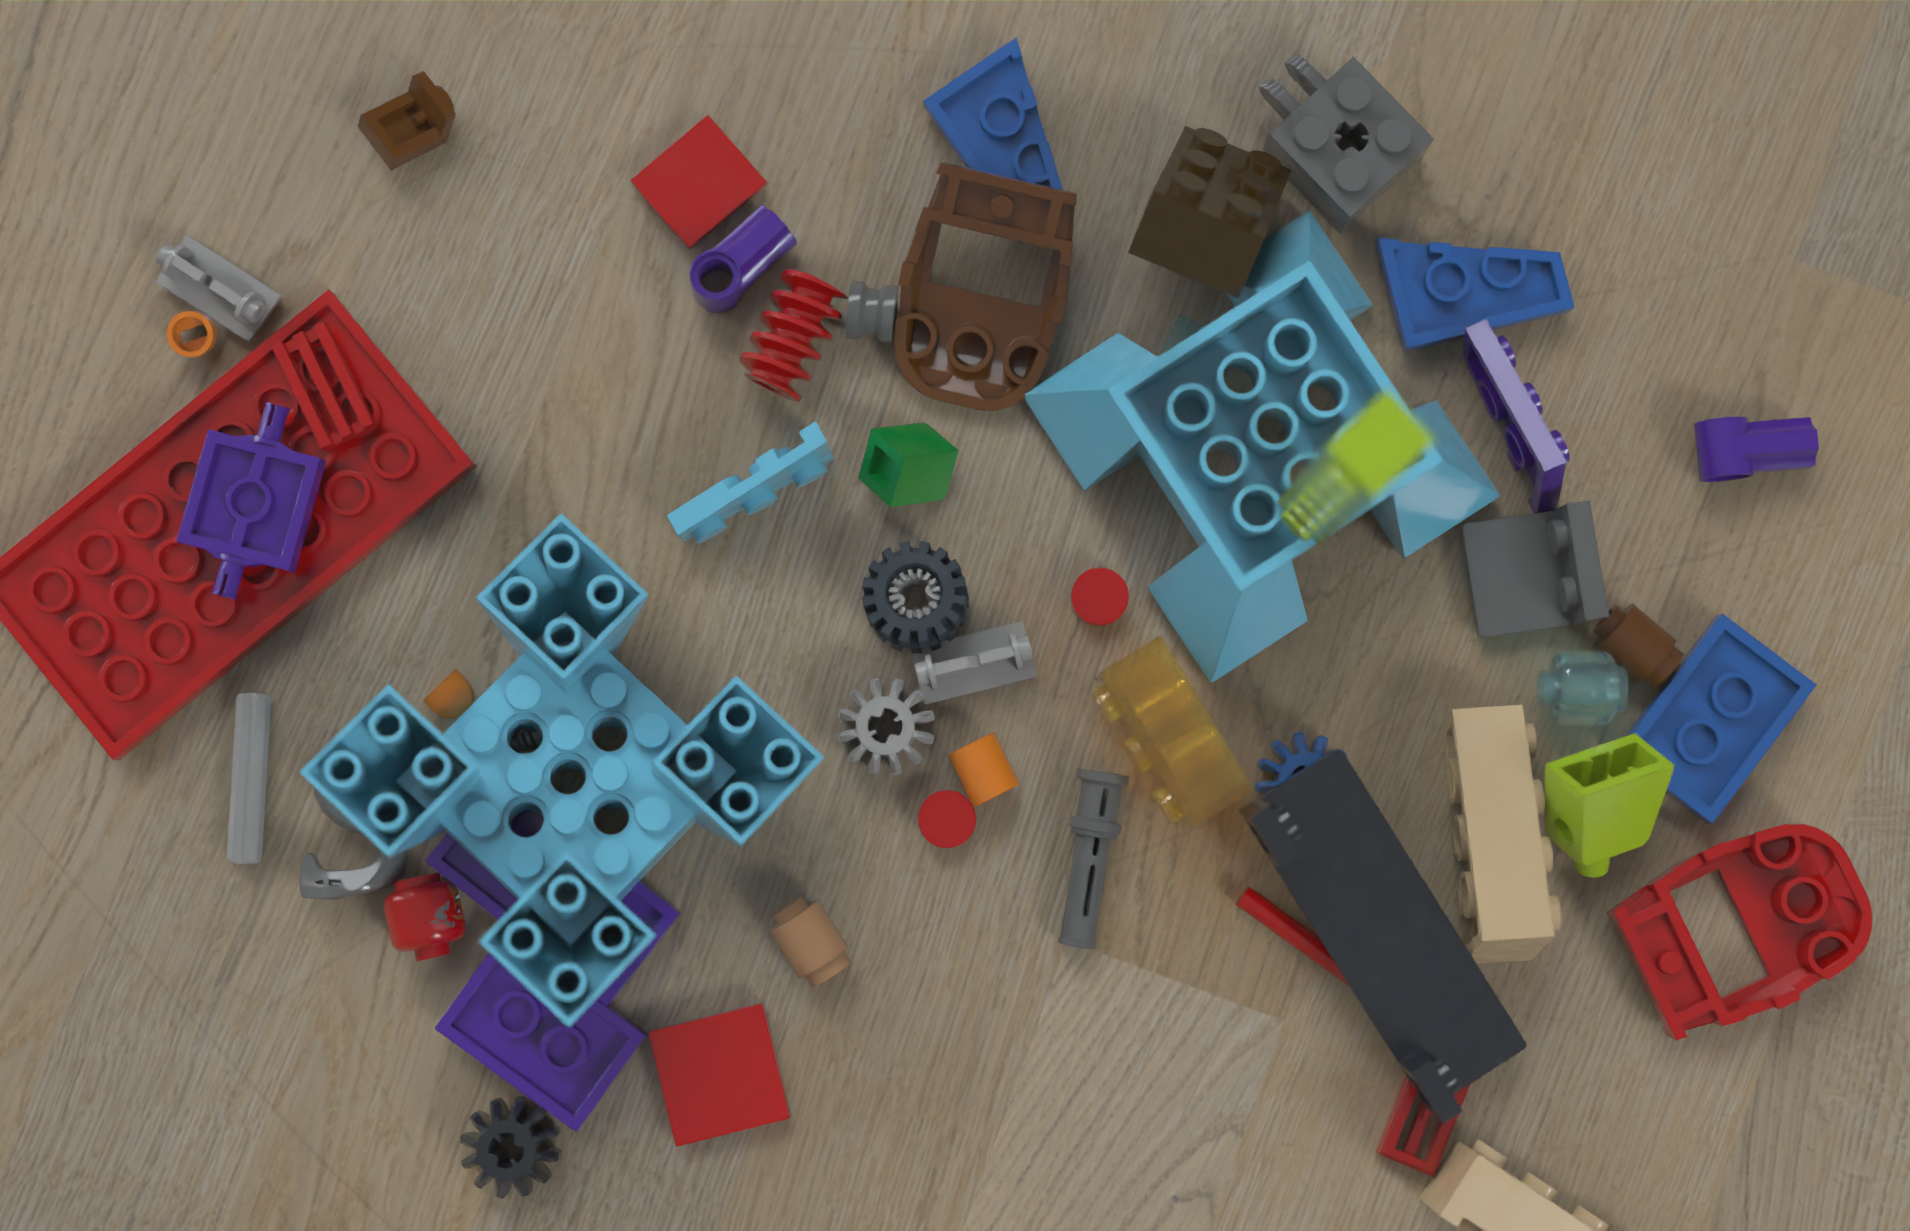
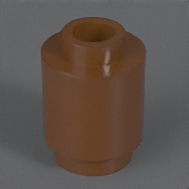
M1633 603L1624 610L1614 605L1608 610L1609 617L1599 620L1593 629V632L1599 636L1594 644V648L1637 684L1644 681L1651 688L1657 687L1676 668L1684 653L1674 646L1676 639Z

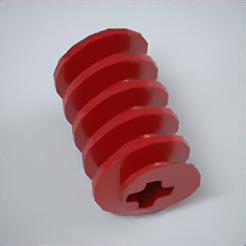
M787 269L782 272L780 277L782 283L790 291L776 290L770 296L771 302L780 312L764 311L760 316V321L771 333L752 332L750 342L760 353L743 352L739 359L740 363L750 372V374L744 375L751 381L779 396L800 402L802 396L790 383L792 379L810 382L812 376L800 363L802 359L821 360L822 355L812 346L811 341L813 338L831 340L833 335L821 324L823 318L841 320L843 315L831 301L833 298H849L832 285L809 273Z

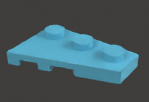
M815 421L799 431L804 443L793 450H790L789 447L779 450L772 448L756 458V462L748 469L751 476L741 482L738 475L728 477L669 513L667 517L677 535L684 542L694 537L697 543H702L727 528L724 520L743 509L747 515L755 514L778 499L774 493L794 481L798 487H802L826 474L828 469L825 464L833 460L834 457L817 422Z

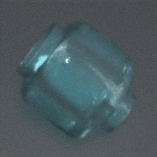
M1605 651L1558 652L1550 663L1549 671H1539L1537 679L1538 703L1540 706H1549L1554 722L1561 726L1609 725L1617 712H1624L1626 709L1628 698L1626 669L1624 666H1617L1612 655Z

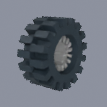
M910 541L899 543L901 550L894 553L889 547L881 552L883 560L880 563L873 560L868 567L870 576L869 578L864 577L862 584L864 597H862L863 606L871 628L875 629L877 636L883 642L888 640L891 642L892 648L901 652L903 647L910 648L912 654L922 653L921 648L930 646L932 651L941 648L940 641L947 638L950 642L957 636L956 628L958 625L963 627L967 618L966 608H969V597L965 576L962 575L961 567L955 559L951 561L948 552L941 547L937 551L931 550L930 543L920 541L919 548H911ZM912 585L926 587L925 595L930 602L921 611H908L906 609V599L901 595L906 588Z

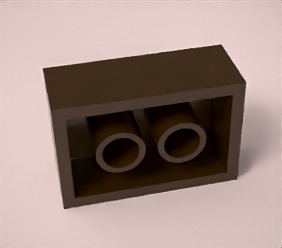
M1185 126L1151 193L1128 253L1239 299L1290 176L1291 169L1282 166L1276 157L1264 151L1252 150L1248 152L1228 144L1224 136L1206 128L1194 130Z

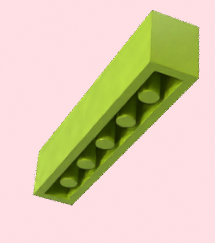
M1386 389L1318 454L1277 500L1285 509L1280 514L1282 521L1301 540L1306 541L1311 537L1320 545L1372 501L1436 439Z

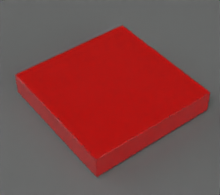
M764 1002L649 1031L676 1147L791 1118Z

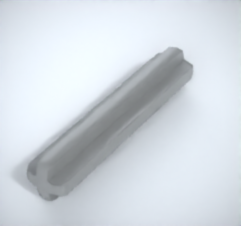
M241 693L236 698L227 859L234 864H256L262 859L271 698L263 693Z

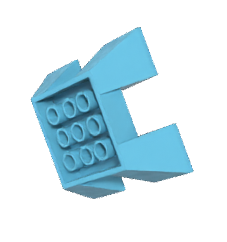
M1310 210L1264 239L1239 299L1227 294L1235 306L1228 313L1159 357L1117 333L1034 386L1030 392L1025 394L1026 397L1024 398V401L1083 491H1086L1140 456L1188 528L1199 547L1147 588L1210 684L1308 621L1292 560L1317 545V543L1311 537L1306 541L1301 540L1285 525L1280 517V514L1285 509L1277 500L1292 485L1290 481L1291 469L1295 467L1307 468L1318 454L1386 389L1436 440L1372 501L1335 532L1370 510L1402 559H1404L1501 496L1437 400L1409 410L1350 321L1371 308L1373 304ZM1230 369L1245 371L1252 379L1253 390L1244 394L1231 391L1224 382L1223 373ZM1313 386H1321L1328 389L1335 400L1334 409L1331 411L1315 409L1308 401L1307 389ZM1262 418H1273L1279 421L1285 429V441L1278 444L1264 441L1257 432V421ZM1217 449L1227 451L1236 462V472L1230 476L1214 474L1207 466L1206 454Z
M561 513L476 597L478 603L520 657L443 734L388 684L299 773L389 858L445 831L518 899L511 909L481 938L479 943L570 1028L656 937L643 922L620 902L636 883L656 865L694 824L741 847L820 764L824 756L737 676L720 691L689 725L681 720L614 657L645 604L648 593ZM616 727L625 733L627 739L620 749L607 752L599 749L593 741L596 734L603 728ZM524 729H533L543 736L539 748L529 754L517 753L510 747L514 735ZM573 768L582 772L586 780L578 792L562 794L553 788V780L560 771ZM607 808L622 810L629 818L626 828L615 835H607L600 832L595 826V820L600 812ZM527 810L538 812L543 816L544 823L536 835L523 838L511 831L513 819L519 813Z

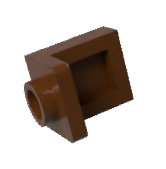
M422 71L412 76L408 92L361 114L358 128L392 171L447 143L456 114L448 93L442 87L435 86L428 75Z

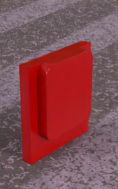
M709 115L705 116L630 180L648 204L689 250L693 249L768 185L762 175Z

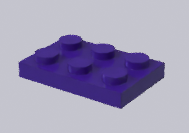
M490 952L434 1028L575 1132L580 1130L648 1035L646 1031L610 1005H604L598 999L569 1028Z

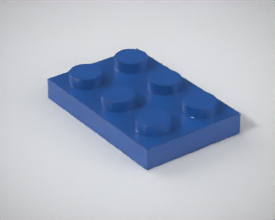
M1722 613L1714 617L1625 736L1636 733L1673 763L1674 770L1666 794L1704 823L1713 824L1817 684Z

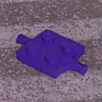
M268 402L264 404L265 408L257 435L232 436L208 429L176 541L181 544L204 549L216 558L221 559L214 589L211 593L237 600L236 596L245 566L266 565L295 573L326 461L321 458L295 452L280 442L290 409Z

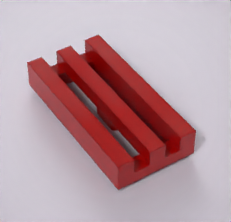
M321 321L313 325V330L306 333L301 331L293 335L292 340L286 343L281 341L271 347L320 449L326 452L377 427V424L329 325ZM321 342L359 420L351 425L312 348L313 345ZM299 352L338 430L330 434L293 358V355Z
M1405 1076L1376 1152L1381 1156L1434 1177L1458 1115L1444 1124L1438 1121L1424 1160L1418 1158L1415 1154L1431 1116V1112L1421 1100L1403 1149L1395 1148L1417 1093ZM1470 1085L1454 1094L1461 1107Z

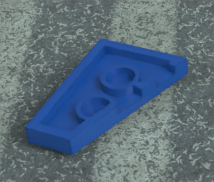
M1017 37L923 101L924 109L966 168L1063 190L1050 145L1046 140L1037 110L1033 89L1029 84Z
M1378 238L1375 242L1403 352L1464 338L1466 327L1487 319L1492 330H1497L1568 313L1575 308L1560 252L1490 247L1489 249L1454 247L1451 243L1430 242L1429 244L1399 242V239Z

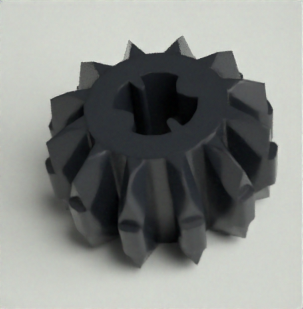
M525 1096L516 1097L510 1111L506 1102L501 1097L490 1102L491 1116L486 1112L478 1110L470 1117L472 1124L479 1132L472 1131L461 1135V1144L476 1149V1153H472L462 1159L463 1168H472L479 1164L483 1171L476 1177L474 1181L475 1186L482 1188L495 1178V1195L498 1198H505L509 1194L512 1183L520 1196L529 1195L533 1191L532 1178L544 1184L552 1177L549 1167L544 1162H557L562 1157V1150L546 1145V1141L555 1138L561 1133L560 1127L558 1125H551L545 1129L541 1128L539 1123L548 1113L541 1106L535 1109L530 1116H527L528 1102ZM514 1134V1143L518 1147H523V1152L511 1160L508 1159V1149L500 1146V1141Z

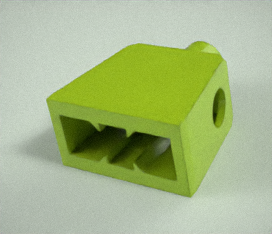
M1636 733L1547 763L1545 767V832L1547 836L1573 859V867L1579 874L1592 878L1604 876L1608 872L1611 857L1643 846L1649 840L1673 774L1674 764Z

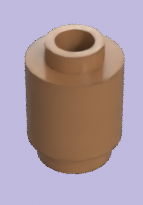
M800 896L772 915L777 925L769 931L770 935L798 978L805 977L812 988L828 980L851 963L844 951L848 945L818 899L807 904L803 897Z

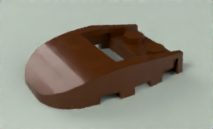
M942 162L936 173L940 174L939 180L929 205L923 207L907 259L902 264L898 286H901L899 317L896 318L894 349L897 355L896 360L903 376L912 387L931 399L982 411L1001 410L1023 400L1026 397L1025 394L1030 392L1038 383L1049 358V351L1059 325L1063 323L1068 301L1067 293L1073 245L1074 208L1076 206L1077 194L1072 191L1056 189ZM942 224L1053 249L1040 306L930 281Z

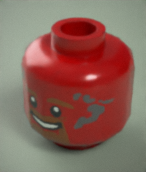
M440 873L394 882L395 892L386 896L383 904L393 948L401 952L414 950L416 962L451 954L449 942L460 939L466 932V924L457 886L450 881H441Z

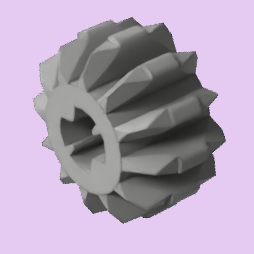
M874 678L870 680V688L874 699L867 701L864 695L857 689H853L849 693L851 699L861 707V710L857 714L848 709H840L838 718L845 722L856 723V729L842 731L837 734V738L840 743L860 740L861 744L853 749L848 756V759L853 764L861 761L868 751H871L873 754L868 765V773L877 775L881 769L883 757H889L890 770L893 775L897 776L902 774V765L898 754L905 752L910 761L916 765L923 761L920 753L910 745L913 740L926 745L933 744L934 736L928 732L917 731L916 725L929 723L935 719V716L931 710H925L914 715L911 713V710L920 704L924 698V694L920 690L911 693L903 703L900 701L904 690V681L902 679H894L890 696L888 697L883 695V687L880 680ZM886 711H892L898 714L894 721L897 724L903 723L902 731L899 736L890 735L886 743H880L874 739L878 732L876 730L870 731L873 718L883 719Z

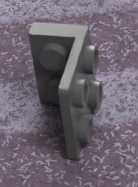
M1590 500L1567 503L1554 511L1466 523L1461 527L1460 531L1476 631L1480 638L1586 624L1609 617Z

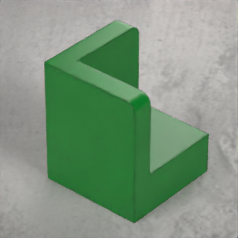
M927 423L871 428L858 479L890 508L940 501L946 497L959 450Z

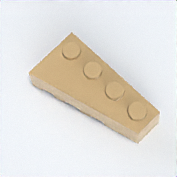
M1523 705L1452 709L1443 725L1449 802L1452 805L1461 804L1462 814H1455L1453 817L1452 844L1453 855H1456L1457 860L1466 861V871H1462L1460 875V891H1456L1458 915H1464L1466 919H1470L1472 940L1470 943H1464L1476 964L1533 960L1555 937L1554 931L1560 930L1561 927L1559 900L1556 894L1549 895L1546 872H1551L1553 867L1552 846L1548 836L1541 837L1538 815L1543 814L1545 809L1544 788L1540 779H1533L1530 758H1535L1537 753L1535 727L1533 723H1525Z
M1456 1139L1437 1168L1435 1176L1430 1179L1419 1197L1422 1202L1440 1217L1456 1227L1459 1225L1464 1231H1606L1609 1226L1579 1205H1577L1571 1215L1553 1203L1559 1192L1531 1173L1527 1172L1523 1180L1520 1181L1503 1170L1508 1158L1477 1139L1472 1149Z

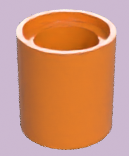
M995 732L948 755L973 807H977L1020 785Z

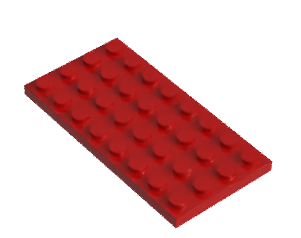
M328 289L0 557V621L111 759L121 760L469 474L477 465L339 298ZM321 321L329 325L377 424V427L326 452L320 449L271 347L278 342L286 343L292 340V336L301 331L306 333L313 330V325ZM321 342L313 345L312 348L349 424L351 425L359 421ZM300 352L293 355L330 434L338 431ZM268 402L290 409L280 442L295 452L321 458L326 461L295 573L266 565L245 566L236 596L237 600L211 593L214 589L221 559L216 558L204 549L188 546L176 541L208 429L232 436L257 435L265 408L264 404Z

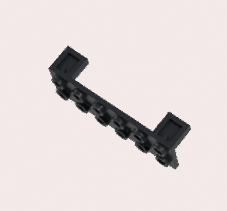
M1334 749L1238 811L1423 1104L1444 1124L1463 1112L1454 1094L1524 1050L1526 1042L1342 750Z

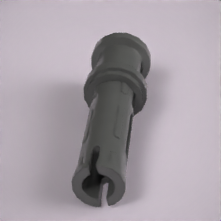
M1078 768L1077 777L1082 780L1077 815L1070 817L1069 826L1072 827L1071 832L1076 833L1070 879L1068 881L1061 936L1058 939V943L1079 948L1095 949V937L1104 890L1111 839L1117 840V834L1121 833L1122 826L1116 821L1121 789L1128 785L1129 776Z

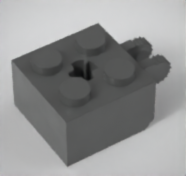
M1295 53L1285 62V67L1291 78L1310 97L1300 105L1280 83L1270 77L1259 86V91L1264 100L1284 120L1269 134L1263 150L1276 157L1282 166L1291 169L1288 180L1341 233L1423 157L1434 139L1354 56L1326 81L1308 61ZM1340 138L1348 139L1356 145V149L1350 147L1342 151L1337 144Z

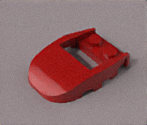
M1783 824L1727 842L1723 841L1675 863L1606 912L1609 919L1613 920L1664 1025L1662 1029L1665 1035L1676 1041L1687 1038L1685 1031L1711 1023L1721 1027L1747 1020V1016L1772 1008L1780 1010L1801 1000L1799 996L1801 993L1822 979H1832L1855 962L1868 944L1873 924L1870 900L1846 851L1828 833L1805 824ZM1713 871H1717L1767 973L1766 976L1722 997L1670 893Z

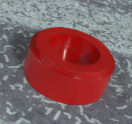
M1098 567L1085 571L1076 579L1071 590L1070 600L1073 611L1080 620L1091 626L1102 627L1116 622L1123 615L1128 605L1129 591L1125 581L1118 573L1111 569Z
M942 790L933 793L923 802L918 814V824L922 835L928 842L940 848H954L965 843L973 834L976 826V813L972 803L963 794L952 790Z

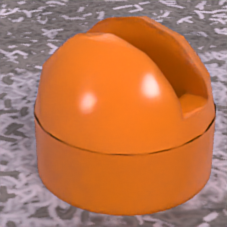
M185 311L175 315L170 320L166 335L169 345L176 353L185 357H197L208 353L213 348L217 339V330L211 318L199 311ZM205 325L207 336H201L183 343L180 335L181 332Z
M455 669L423 702L438 716L455 719L459 718L473 704L474 693L469 681Z

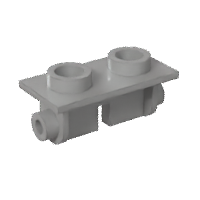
M188 235L176 247L169 243L166 244L157 255L156 262L163 266L162 273L155 281L157 284L250 343L282 297L273 289Z
M1023 621L956 637L950 642L948 639L940 641L941 648L932 651L931 647L927 646L921 648L922 653L912 654L921 692L924 694L923 700L925 705L1037 677L1032 650Z

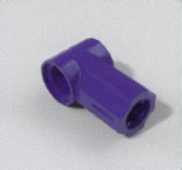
M762 205L713 250L701 253L693 261L689 275L695 299L701 307L714 313L728 312L735 308L742 299L743 293L797 245L796 238L773 211ZM712 271H724L733 278L730 286L722 292H709L702 287L703 279Z
M1723 417L1694 423L1700 482L1731 481L1752 477L1753 473L1810 469L1816 466L1819 442L1817 429L1814 428L1811 417L1748 422L1747 417Z

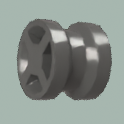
M852 281L847 309L846 338L859 339L863 335H873L880 342L892 343L897 317L899 287L886 285L881 290L869 289L864 282Z

